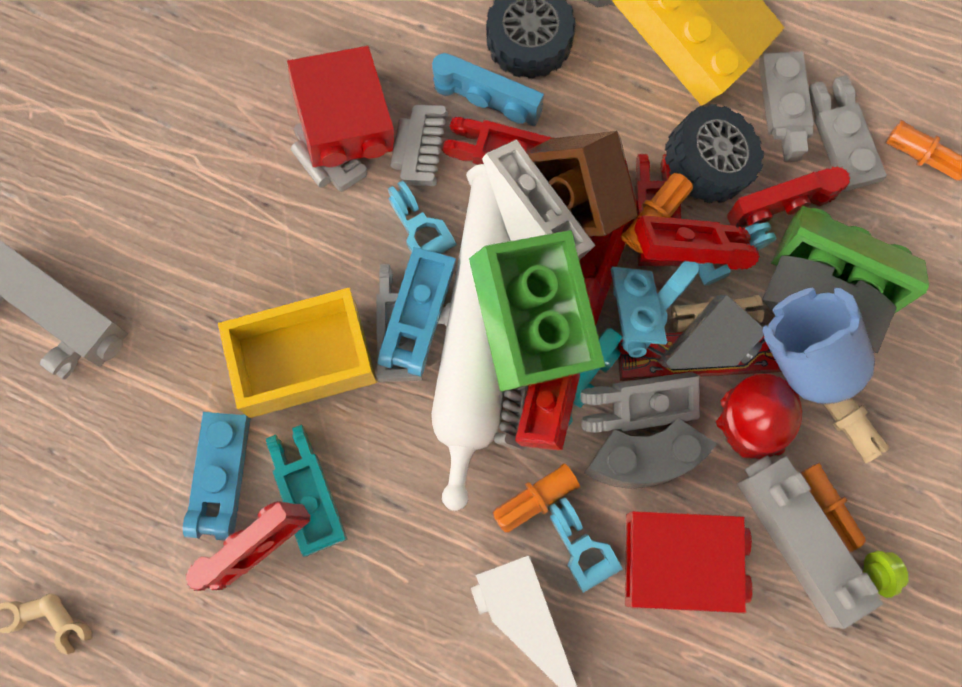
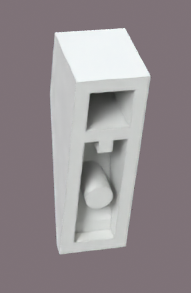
M517 140L485 154L482 159L510 241L572 230L579 260L595 246Z
M526 556L476 575L479 585L471 587V591L479 614L489 611L492 622L558 687H577L530 557Z

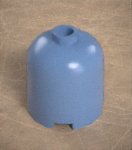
M807 288L789 295L775 305L772 309L775 317L768 326H763L762 330L766 343L790 387L803 399L820 404H834L851 399L865 388L874 373L875 355L861 313L854 297L841 288H835V294H816L814 288Z

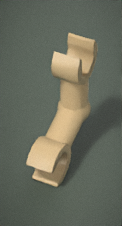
M47 594L42 598L26 603L14 601L0 604V611L10 609L14 613L13 623L8 627L1 628L0 633L18 631L27 624V621L46 616L57 632L55 635V645L61 653L66 655L75 653L73 645L69 642V634L72 630L76 631L83 641L92 639L90 627L82 622H74L62 605L60 597L56 594Z

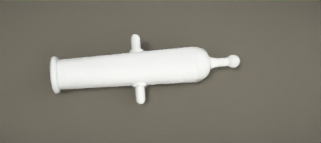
M484 164L475 165L467 172L471 191L451 303L442 308L438 324L446 325V333L431 414L434 433L440 442L449 447L451 454L449 484L442 493V501L447 508L453 511L460 510L467 505L469 497L465 486L470 459L475 450L488 447L494 440V435L498 433L504 391L500 392L468 259L486 245L510 241Z

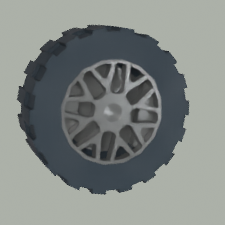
M493 0V6L489 7L487 13L486 38L487 49L491 52V58L494 63L497 62L500 65V69L505 72L508 71L513 76L519 78L523 76L528 77V79H535L537 76L545 77L550 75V72L553 70L557 71L562 66V62L564 60L567 61L573 45L576 21L575 17H573L571 4L568 5L566 0Z
M710 104L707 107L702 105L691 111L668 136L669 141L665 144V151H667L665 161L666 165H669V173L671 175L674 173L682 174L693 184V189L690 192L691 197L702 199L706 203H712L713 201L722 203L729 198L735 197L757 179V174L762 171L764 150L761 149L760 145L762 142L760 137L756 135L755 128L740 113H735L726 106L719 107L717 104Z

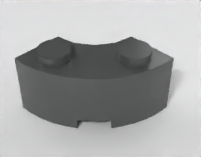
M782 255L763 296V302L772 310L775 305L789 295L807 288H814L816 294H835L834 289L841 288L854 297L873 352L878 353L897 307L880 291L862 280L857 282V284H851L832 276L834 267L803 258Z
M679 418L664 431L650 437L629 436L614 429L584 474L601 483L619 488L637 489L653 487L670 482L695 468L712 452L717 443Z

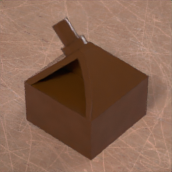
M618 131L552 138L525 151L588 236H605L638 217L634 190L622 140Z

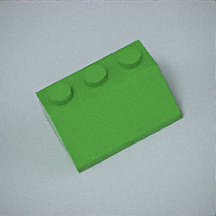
M802 206L790 220L771 264L777 266L783 255L803 258L834 267L832 276L851 284H857V282L862 280L880 291L897 307L895 313L924 295L929 287L925 260L912 255V252L906 247L897 244H887L872 237L869 231L861 227L847 226L832 219L830 214L821 209L807 208L805 206Z
M572 230L486 245L468 258L500 392L605 367Z

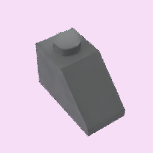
M728 295L715 296L657 362L663 367L670 369L737 366L740 362L745 364L762 347L759 340L764 336L763 327Z

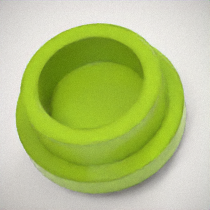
M874 551L866 555L863 573L868 574L878 590L877 593L885 598L899 595L909 580L907 568L901 558L893 552L885 553L883 551Z

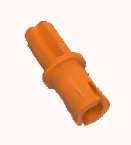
M899 121L885 142L887 145L917 160L916 165L918 166L926 163L957 181L962 180V156L941 145L939 143L941 137L936 135L933 138L915 129L905 121Z
M672 174L651 201L645 200L642 206L644 209L630 227L622 233L621 239L630 248L642 254L643 251L634 231L638 218L642 215L671 218L692 191L693 184L682 174Z
M820 462L803 470L801 474L811 487L810 493L848 551L853 552L862 547L866 542V538L844 505L848 500L845 496L840 497Z
M563 463L558 469L533 485L530 482L526 483V489L494 509L493 516L499 527L505 533H509L539 512H542L544 515L548 513L547 507L574 489L580 488V484L567 464Z

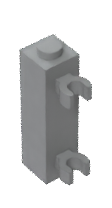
M0 240V303L3 299L7 300L61 341L57 347L51 349L42 358L40 365L53 375H58L65 380L74 371L81 356L99 367L105 361L115 357L122 347V340L128 333Z
M767 455L744 469L748 477L738 482V487L828 627L845 629L883 605L872 580L867 573L862 572L810 493L811 487L801 472L797 473L787 456L772 462Z

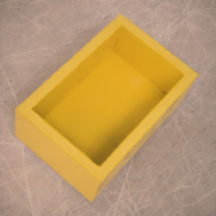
M350 288L218 323L236 407L249 418L377 383L357 303Z

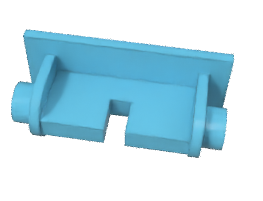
M612 267L613 294L616 297L623 335V349L629 352L631 357H642L647 353L646 349L651 343L664 345L667 343L653 272Z

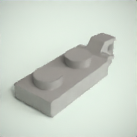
M803 51L763 53L759 60V69L768 135L772 134L774 140L781 139L784 162L801 161L803 155L808 152L807 138L813 136L814 126Z

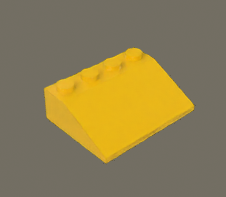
M612 0L701 106L728 89L752 66L785 28L763 0Z

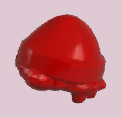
M772 374L752 375L725 393L724 397L720 400L723 412L715 421L717 427L723 431L726 442L741 457L760 460L767 455L769 458L773 455L780 456L785 452V448L795 439L801 427V401L799 395L781 377Z

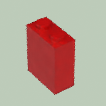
M369 45L287 60L290 85L313 168L320 166L335 167L343 164L345 161L363 157L374 159L393 151L394 127Z
M641 511L627 513L625 607L746 613V603H750L752 600L753 585L751 576L745 574V556L750 555L752 548L751 531L749 528H745V517Z

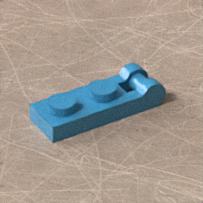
M447 53L437 55L432 61L434 88L440 95L447 96L457 93L466 97L470 103L477 107H490L502 112L506 118L515 123H528L536 126L542 114L543 93Z
M413 247L379 352L378 365L388 368L397 365L407 368L409 374L419 377L423 375L431 343L456 266V258ZM401 336L416 340L413 352L398 348Z
M203 412L189 506L183 521L184 537L200 538L202 534L214 535L216 540L225 541L226 538L235 532L251 420L248 416ZM208 503L220 504V511L217 517L206 516Z

